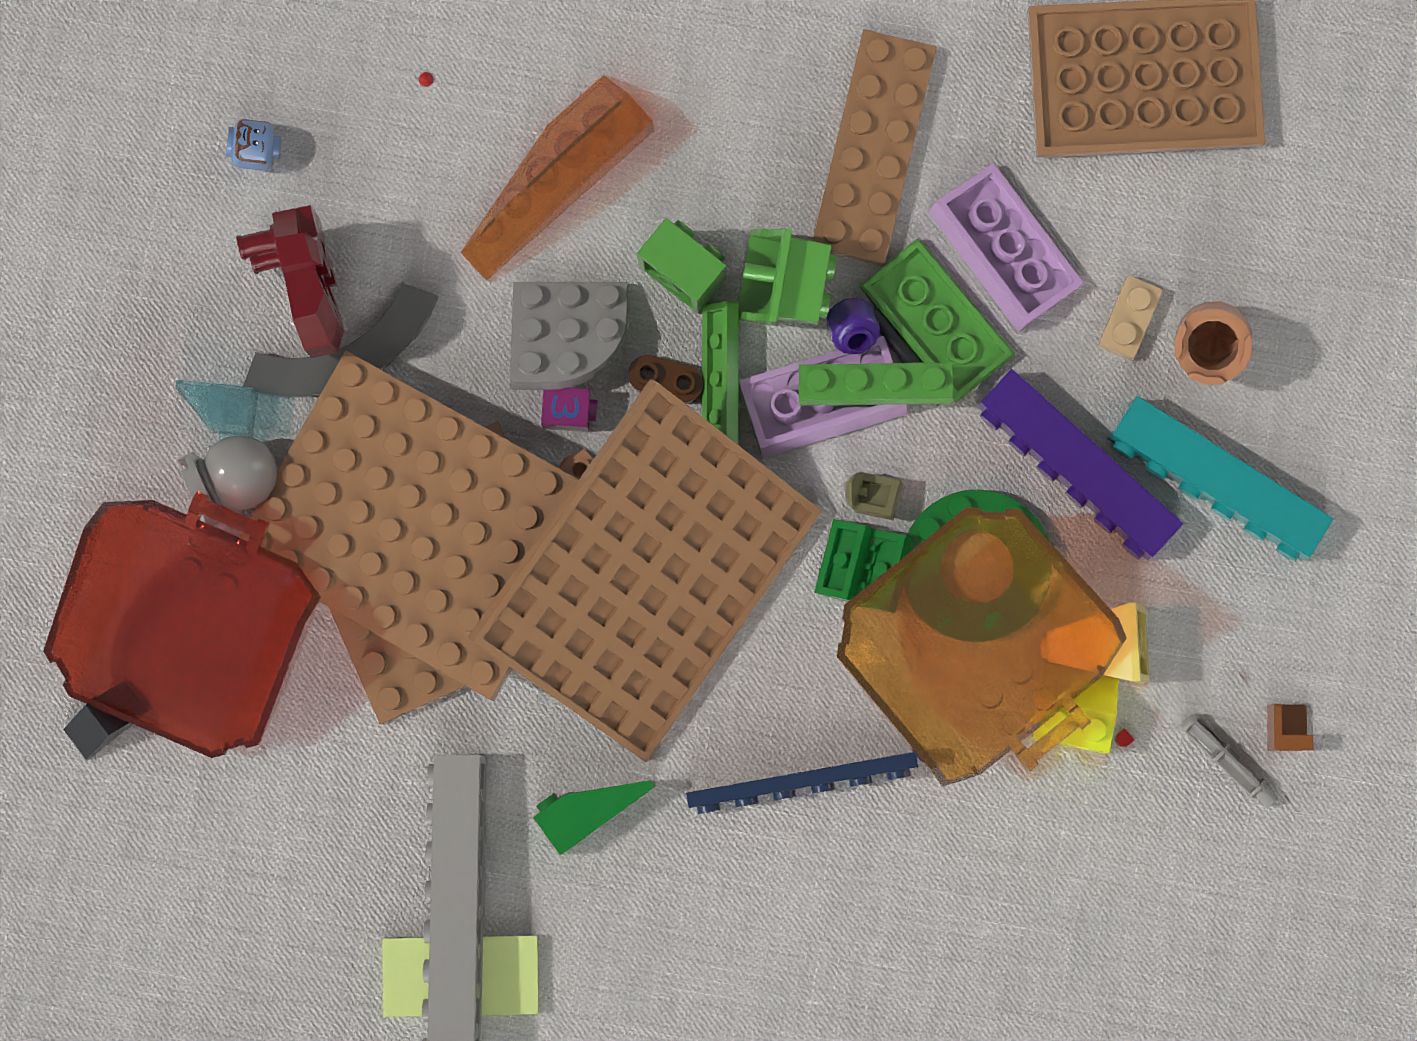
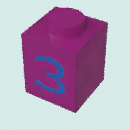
M563 388L543 390L541 425L543 429L589 432V422L596 423L598 400L591 399L590 389Z

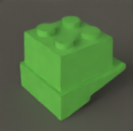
M751 229L739 296V320L771 325L772 322H777V320L818 325L819 317L827 318L831 294L824 293L825 280H833L837 255L830 254L831 245L791 237L792 229Z

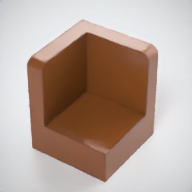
M1267 705L1268 751L1314 750L1313 735H1307V707L1305 705Z

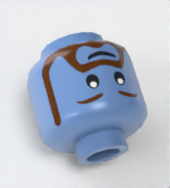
M239 119L235 123V127L228 128L226 157H230L232 164L237 168L266 171L271 166L272 159H280L282 137L274 136V127L270 122Z

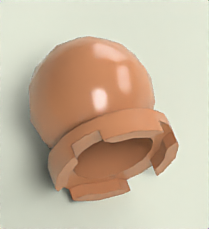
M1222 301L1204 302L1192 307L1182 317L1176 330L1175 357L1180 367L1191 379L1205 385L1223 384L1227 380L1235 378L1241 371L1243 372L1246 369L1252 355V329L1247 317L1236 307Z

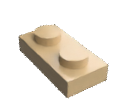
M1128 275L1097 347L1133 361L1163 289Z

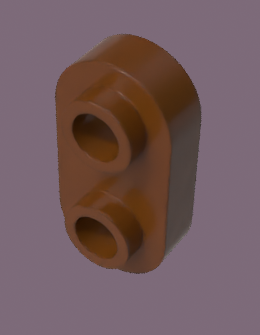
M643 355L636 358L629 367V382L633 389L641 393L649 381L640 377L641 370L646 367L653 369L655 372L652 380L657 381L685 404L693 403L702 393V376L692 366L652 355ZM682 377H686L691 381V386L687 390H681L676 385L677 381Z

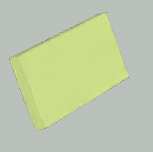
M538 935L483 936L482 1015L539 1014ZM424 937L382 938L383 1017L422 1016L423 1000L428 999L429 983H424L423 963L425 959H429L430 943H425Z

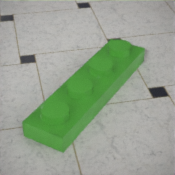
M723 301L702 306V417L738 445L739 302Z
M953 362L799 364V406L953 404Z

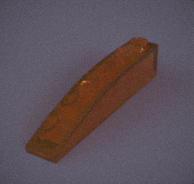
M603 75L546 126L462 249L461 254L487 281L654 132L653 120L626 91Z

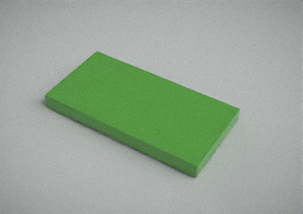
M919 238L859 287L873 305L881 310L922 363L953 362V401L955 403L960 401L1015 356L1012 349Z

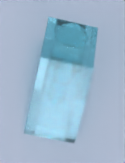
M176 380L175 388L208 429L215 434H219V440L236 435L253 437L258 393L253 387Z

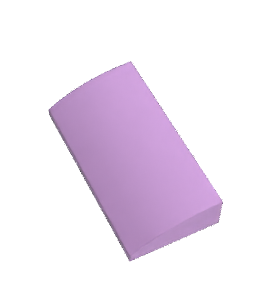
M994 163L936 201L928 211L1017 332H1020L1084 284Z
M884 336L879 337L876 344L861 354L851 355L836 350L738 380L762 459L907 415V404L799 406V364L893 363Z

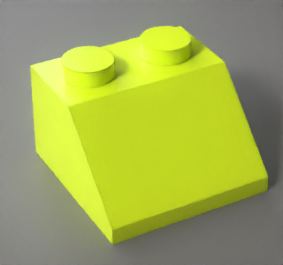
M1043 663L1028 738L1101 754L1109 753L1117 716L1119 678Z

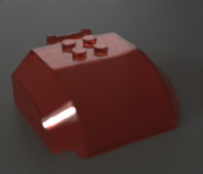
M199 491L196 492L187 514L155 500L103 502L82 531L43 650L50 663L56 662L64 676L65 681L62 685L71 698L85 704L89 703L101 711L210 758L225 755L227 750L245 745L246 748L259 745L292 674L321 596L297 562L261 547L270 522L258 518L256 521L208 500L209 496ZM203 514L250 535L249 540L246 541L200 521L201 515Z

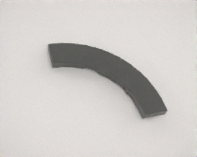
M401 283L396 297L380 320L358 339L339 348L337 353L316 358H282L255 352L242 388L263 395L277 397L320 396L345 350L383 370L393 363L413 339L415 340L430 318L439 297L436 294Z

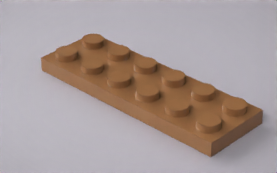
M863 29L813 237L814 242L831 245L830 254L880 266L885 265L937 46Z

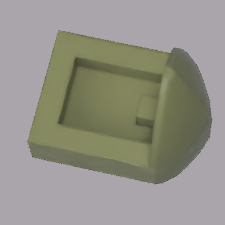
M861 471L851 475L845 483L844 491L847 502L853 511L864 515L894 520L903 489L901 480Z

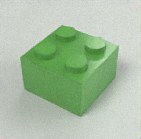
M665 218L637 252L639 268L698 314L702 306L710 300L726 280V265L722 262L725 257L710 244H706L703 247L693 239L695 233L683 222L677 220L675 223H672Z

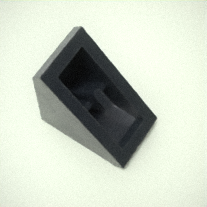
M123 682L86 704L63 730L84 758L88 760L149 712L127 683Z

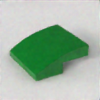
M833 519L814 593L894 612L913 538L903 534L873 529L866 525Z

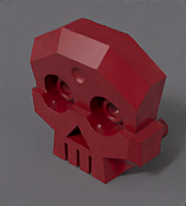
M307 205L272 213L273 224L270 225V229L236 236L241 259L246 260L250 258L255 274L281 267L292 318L304 351L311 358L337 353L344 334L341 314L330 288L337 286L333 264L326 248L321 221L312 206Z

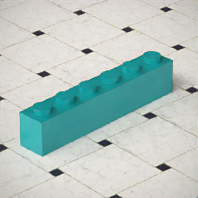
M1138 396L1130 402L1108 437V440L1115 443L1112 448L1128 459H1133L1136 456L1147 463L1145 469L1162 480H1165L1168 476L1180 484L1178 487L1180 492L1194 500H1198L1201 497L1212 504L1210 509L1215 514L1228 521L1232 517L1245 525L1243 530L1247 534L1260 541L1267 538L1278 545L1276 551L1291 561L1296 562L1298 558L1302 561L1310 558L1334 518Z

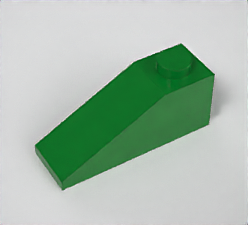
M651 780L564 794L560 798L553 793L536 806L540 812L533 818L559 855H562L656 786Z

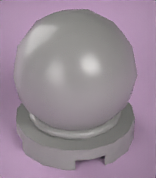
M236 435L223 438L209 448L204 459H199L195 452L178 459L181 466L183 465L186 468L181 472L196 506L204 503L207 512L210 514L204 517L205 522L210 528L226 521L224 513L226 508L236 511L255 508L268 498L275 487L278 472L275 458L268 447L254 437Z

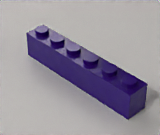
M1012 368L978 405V408L982 411L980 417L989 427L995 431L1001 428L1011 437L1008 443L1019 454L1026 456L1029 453L1038 461L1039 464L1036 468L1051 482H1054L1056 479L1059 480L1068 489L1065 492L1066 496L1080 508L1086 505L1096 514L1093 518L1094 521L1107 533L1111 534L1115 531L1125 540L1122 546L1136 559L1139 560L1143 556L1148 561L1153 558L1184 524Z

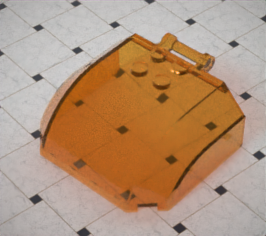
M966 507L844 605L842 617L844 629L842 642L838 643L837 658L884 718L943 787L981 775L1011 750L1026 769L1031 772L1039 765L1037 761L1076 729L1080 728L1083 730L1091 723L1090 719L1076 704L1074 699L1104 675L1127 637L1116 614L1020 509H1005V512H982L981 508ZM1061 709L1068 713L1065 719L1029 748L1024 746L1022 741Z

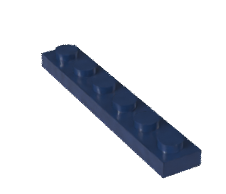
M916 752L687 792L686 796L688 807H697V813L703 814L721 810L719 803L735 800L736 807L758 804L759 795L773 793L775 801L797 797L796 789L811 786L812 794L835 790L834 782L848 779L850 787L873 783L872 775L887 773L888 780L911 776L910 768L918 767Z

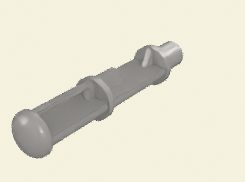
M1192 714L1184 720L1181 730L1213 762L1217 763L1250 798H1257L1266 808H1269L1278 799L1267 788V781L1263 778L1257 780L1239 763L1240 756L1198 714ZM1189 730L1212 752V754L1189 732ZM1207 730H1209L1221 742V744Z

